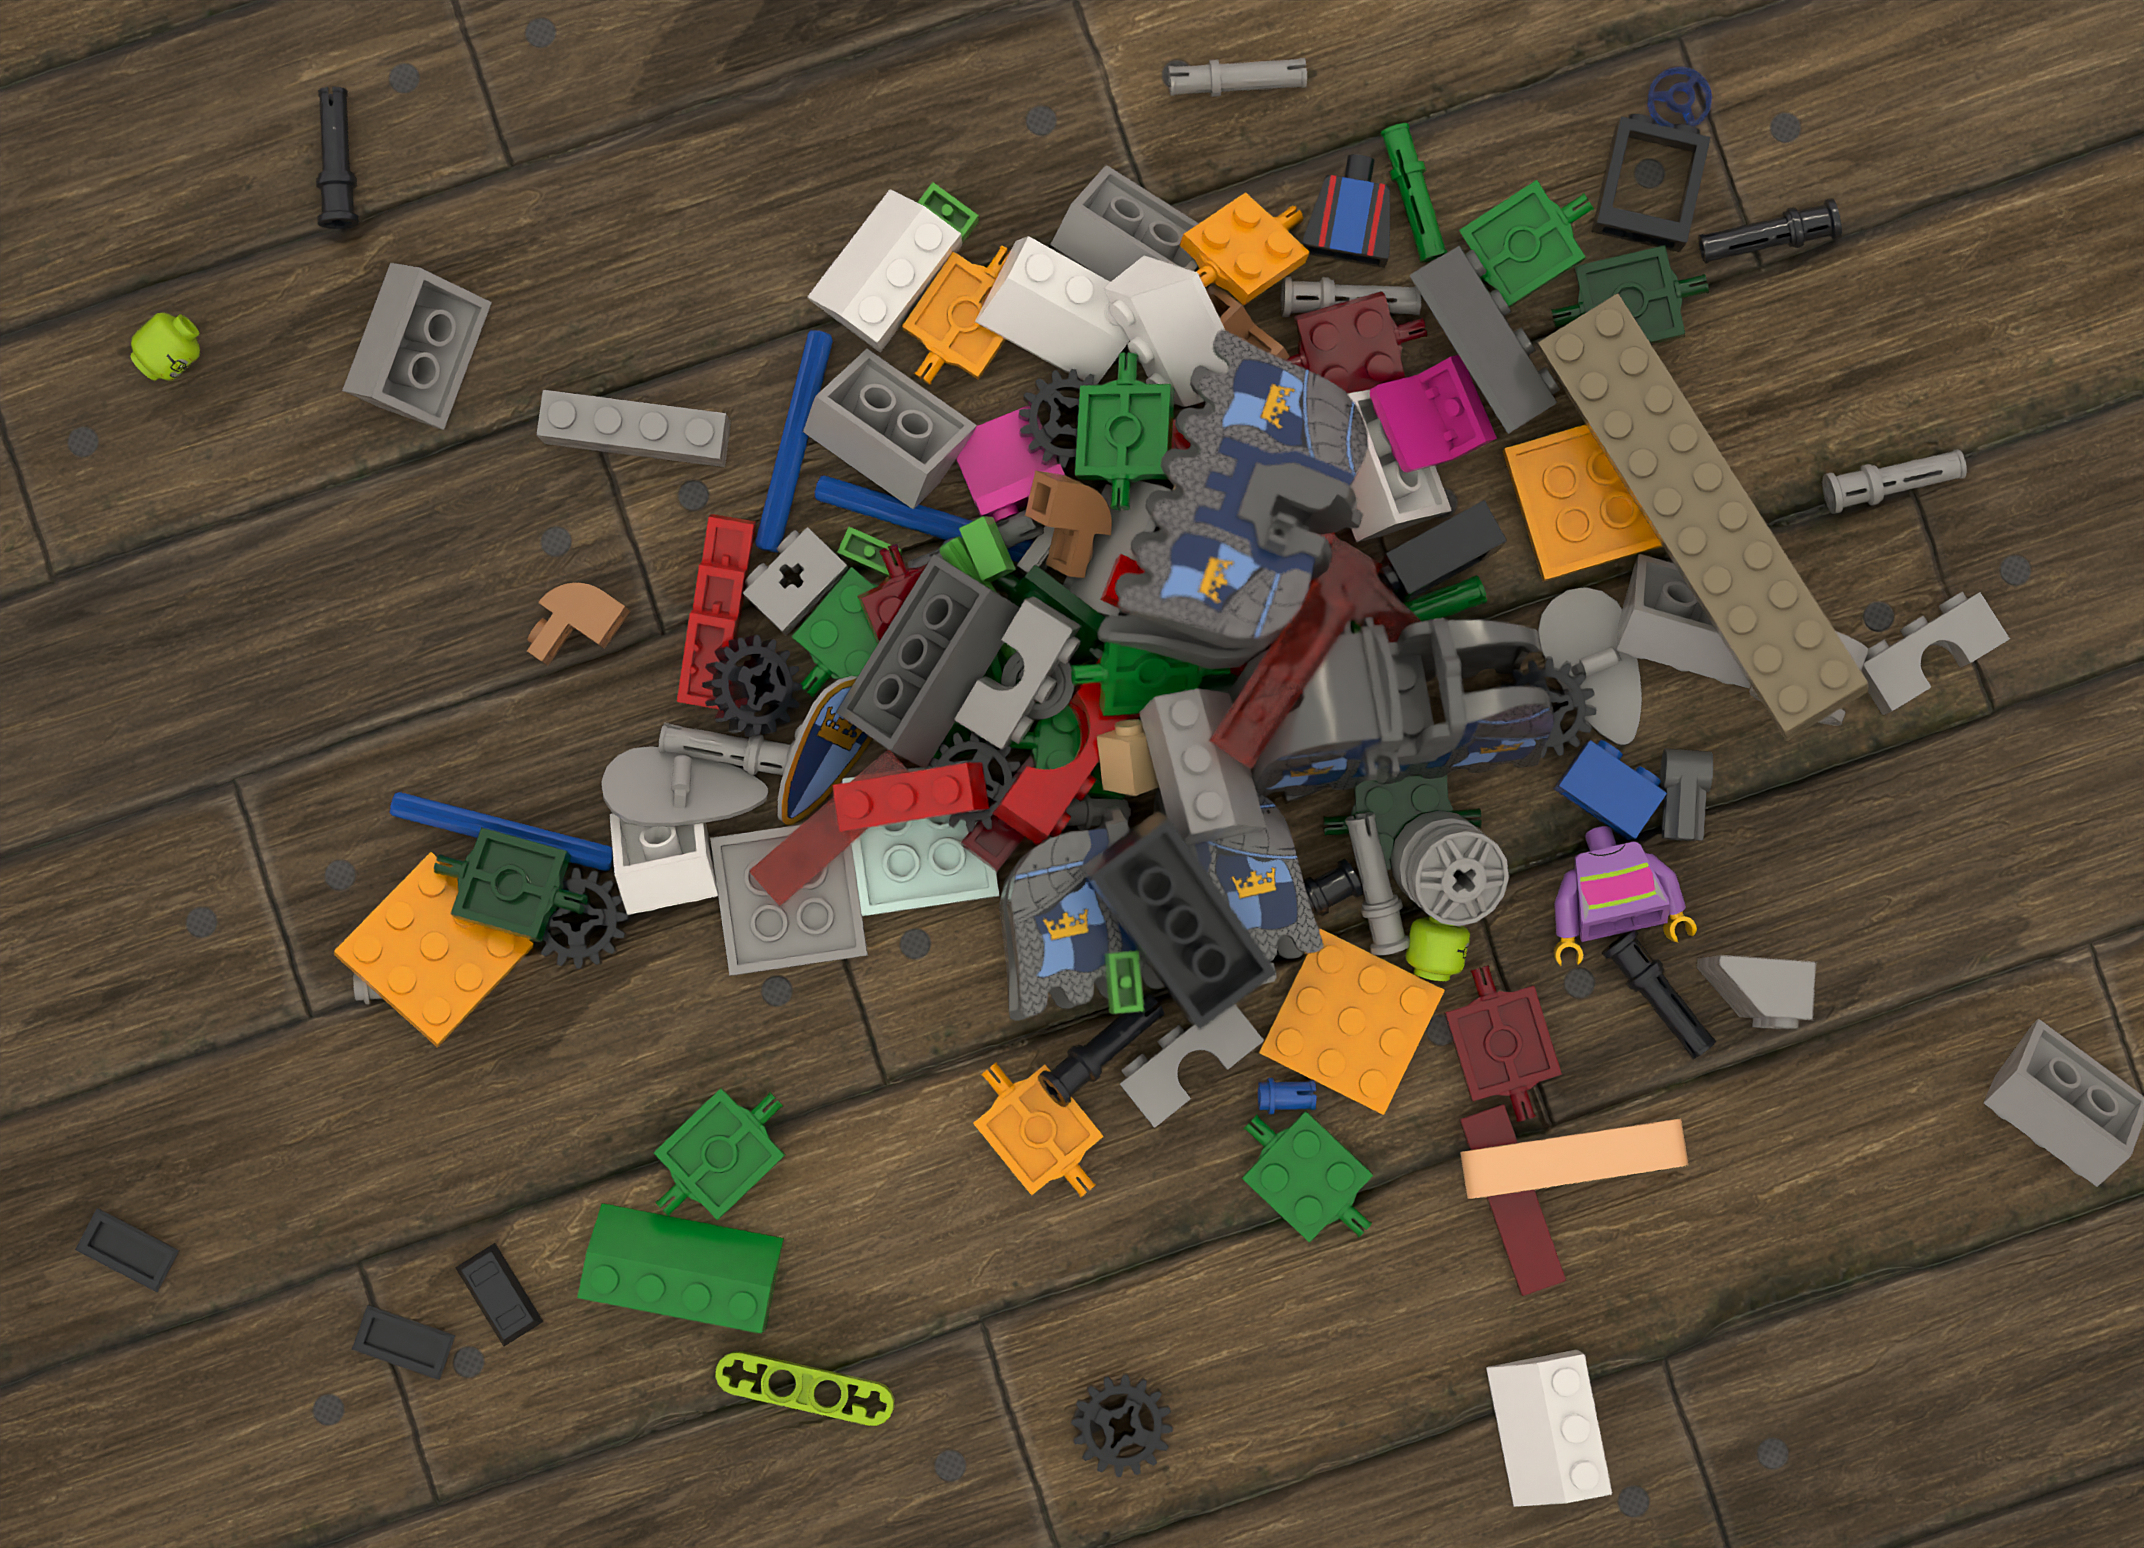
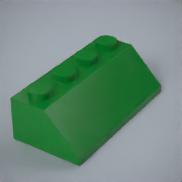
M602 1203L586 1251L577 1298L762 1334L767 1329L784 1238Z

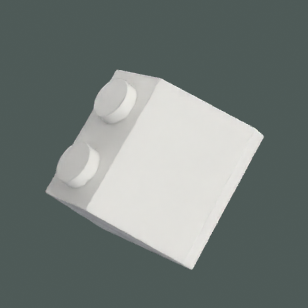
M610 814L614 873L627 915L718 896L713 855L706 823L672 827H643L627 823L616 815Z

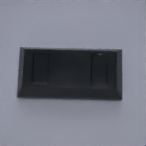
M99 1208L96 1209L75 1249L155 1292L160 1290L180 1251Z
M496 1243L455 1267L503 1347L544 1322Z
M367 1305L352 1350L440 1380L456 1335Z

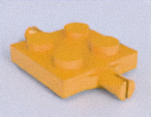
M1246 192L1184 233L1179 245L1196 261L1199 270L1196 272H1198L1204 287L1215 283L1217 286L1228 290L1242 305L1247 304L1305 264L1310 253L1308 249L1288 232L1303 222V214L1300 210L1296 212V206H1290L1277 217H1273Z
M1000 247V250L987 268L972 264L953 251L902 325V329L922 342L929 352L918 370L914 373L919 379L922 380L923 378L925 383L931 384L944 363L958 366L979 380L1005 342V338L977 324L975 320L1009 255L1006 247Z
M997 1062L990 1069L999 1078L1000 1083H998L988 1069L981 1074L999 1096L996 1098L991 1109L973 1124L1031 1196L1049 1181L1062 1176L1068 1180L1080 1198L1087 1191L1076 1177L1081 1179L1089 1191L1096 1186L1078 1163L1085 1152L1104 1136L1072 1096H1070L1071 1103L1065 1108L1059 1106L1049 1097L1038 1080V1075L1044 1070L1050 1072L1046 1064L1028 1079L1015 1082L1014 1084L998 1066Z

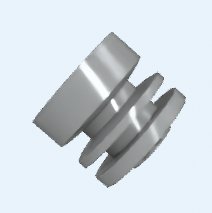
M1441 810L1421 814L1408 823L1396 838L1390 858L1393 877L1402 892L1416 902L1428 915L1440 923L1462 926L1475 923L1493 912L1504 897L1509 879L1507 859L1498 844L1459 814ZM1458 870L1461 874L1455 879L1453 874Z

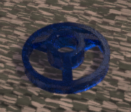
M1673 67L1660 73L1651 84L1647 96L1648 109L1659 125L1673 128L1675 124L1664 120L1656 111L1653 100L1666 101L1671 110L1682 112L1687 122L1686 125L1696 127L1706 118L1710 111L1712 92L1706 79L1697 71L1687 67ZM1686 74L1691 76L1687 83H1676L1669 91L1654 92L1658 82L1668 75ZM1698 81L1706 95V106L1703 114L1697 120H1694L1691 106L1695 101V91L1692 87ZM1677 90L1686 92L1689 97L1688 103L1684 105L1677 104L1673 99V92Z

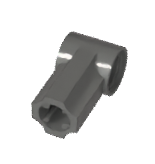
M1670 748L1663 750L1660 785L1661 789L1667 793L1664 797L1663 839L1703 841L1706 793L1710 791L1713 778V754L1711 751Z

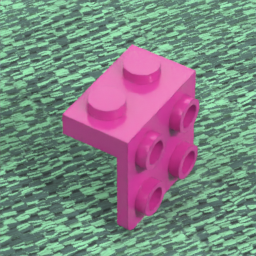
M1459 355L1449 357L1418 375L1378 384L1370 389V398L1373 402L1375 414L1382 423L1391 445L1392 454L1400 468L1406 473L1459 459L1497 439L1468 369Z
M1030 406L1020 408L977 426L975 432L956 458L980 517H993L996 523L1019 513V508L1027 506L1035 470L1065 475L1061 464L1057 463L1056 458L1053 457L1047 465L1042 464L1044 452L1041 449L1034 453H1029L1028 446L1033 441L1032 436L1020 437V429L1029 425V421H1023L1018 418L1019 410L1030 409ZM1037 415L1038 427L1041 430L1043 427Z

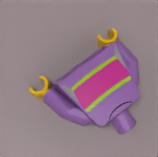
M1597 827L1586 833L1585 837L1590 852L1575 856L1574 869L1564 874L1555 900L1556 935L1561 937V941L1554 948V956L1560 966L1562 965L1560 954L1566 947L1576 949L1577 965L1582 962L1583 951L1575 941V937L1579 934L1581 942L1664 924L1663 930L1666 937L1671 941L1678 942L1675 926L1680 921H1683L1687 934L1689 936L1695 935L1697 931L1695 922L1691 918L1684 916L1682 912L1686 905L1674 871L1655 855L1645 853L1638 842L1616 845L1611 827Z

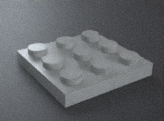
M838 819L710 838L729 976L868 956L850 831L839 832Z

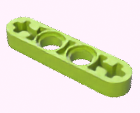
M745 1351L728 1353L719 1361L716 1367L718 1385L725 1392L732 1395L868 1426H877L884 1423L891 1416L894 1409L895 1399L892 1391L886 1385L872 1380ZM736 1360H741L744 1362L743 1369L745 1371L758 1373V1363L767 1365V1369L761 1379L762 1392L752 1389L756 1380L744 1378L739 1382V1385L731 1384L732 1378L729 1374H725V1367H732ZM787 1370L794 1376L796 1387L790 1395L779 1396L771 1390L769 1385L770 1377L775 1371ZM824 1380L836 1382L841 1389L840 1401L831 1407L821 1405L815 1397L816 1386ZM849 1384L858 1386L854 1396L868 1398L872 1391L879 1392L880 1401L887 1403L886 1410L880 1409L875 1416L867 1415L866 1406L853 1403V1413L843 1411L849 1398Z

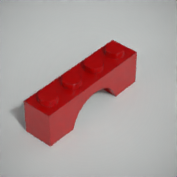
M1100 683L1080 684L1073 694L1071 702L1068 704L1074 712L1080 728V745L1074 760L1063 767L1049 770L1027 766L1018 775L992 813L1037 845H1040L1048 835L1052 837L1059 836L1071 818V815L1066 813L1065 810L1073 798L1081 802L1095 783L1096 778L1090 775L1097 762L1100 761L1097 736L1115 730V724L1118 722L1137 720L1140 714L1103 716L1099 706Z

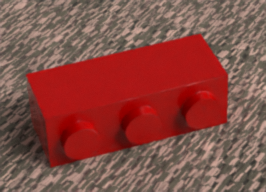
M982 762L963 763L832 785L839 832L989 809Z

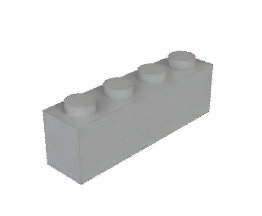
M543 390L537 436L544 444L725 467L731 421L726 413Z

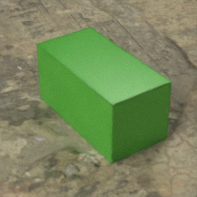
M932 182L917 202L960 232L962 244L979 223V215L934 182Z
M983 516L959 528L981 581L993 582L1016 570L993 517Z
M848 527L837 551L838 555L885 577L890 576L879 553L883 548L888 549L887 546H890V544Z
M1130 951L1105 954L1110 1013L1144 1011L1139 952Z

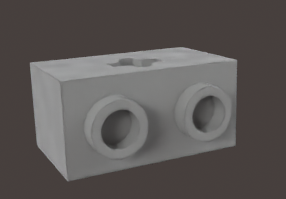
M808 527L801 534L796 530L791 532L777 548V551L781 554L769 566L764 563L760 564L745 580V584L749 586L743 592L745 597L785 636L835 587L849 570L848 566ZM802 569L800 577L803 584L798 588L791 584L785 589L784 586L787 581L783 576L787 570L797 573Z

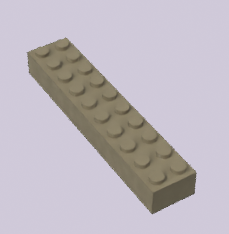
M1617 293L1538 342L1544 360L1785 740L1791 739L1867 693L1868 682L1620 295Z

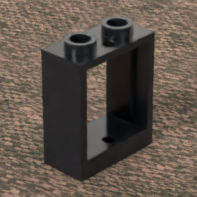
M1630 114L1628 118L1621 116L1614 129L1591 232L1654 247L1665 245L1667 250L1681 252L1688 241L1711 137L1701 135L1698 128L1686 124H1675L1673 128L1657 125L1654 118L1642 114ZM1628 137L1692 152L1677 222L1613 207Z
M1485 500L1386 553L1379 564L1381 573L1377 574V578L1388 598L1391 599L1396 596L1401 604L1496 554L1507 540Z

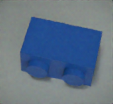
M1590 740L1582 746L1553 789L1606 826L1611 827L1613 831L1626 840H1634L1667 793L1658 787L1661 780L1653 773L1641 766H1638L1634 771L1621 762L1620 759L1623 754L1614 746L1604 740H1600L1598 744Z

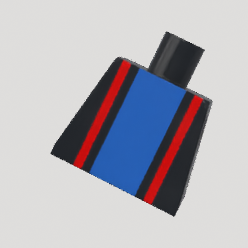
M1357 154L1348 155L1344 177L1326 175L1302 241V245L1310 251L1309 255L1385 268L1390 253V186L1371 182L1375 163L1373 158Z

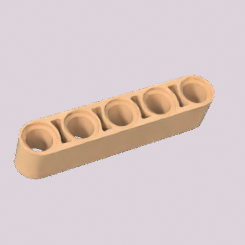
M1681 1119L1460 1152L1467 1199L1689 1165Z

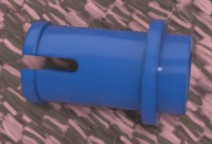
M1267 1078V1082H1258L1259 1110H1267L1268 1114H1274L1275 1110L1284 1109L1315 1110L1316 1095H1313V1091H1316L1315 1081L1274 1082L1273 1078Z

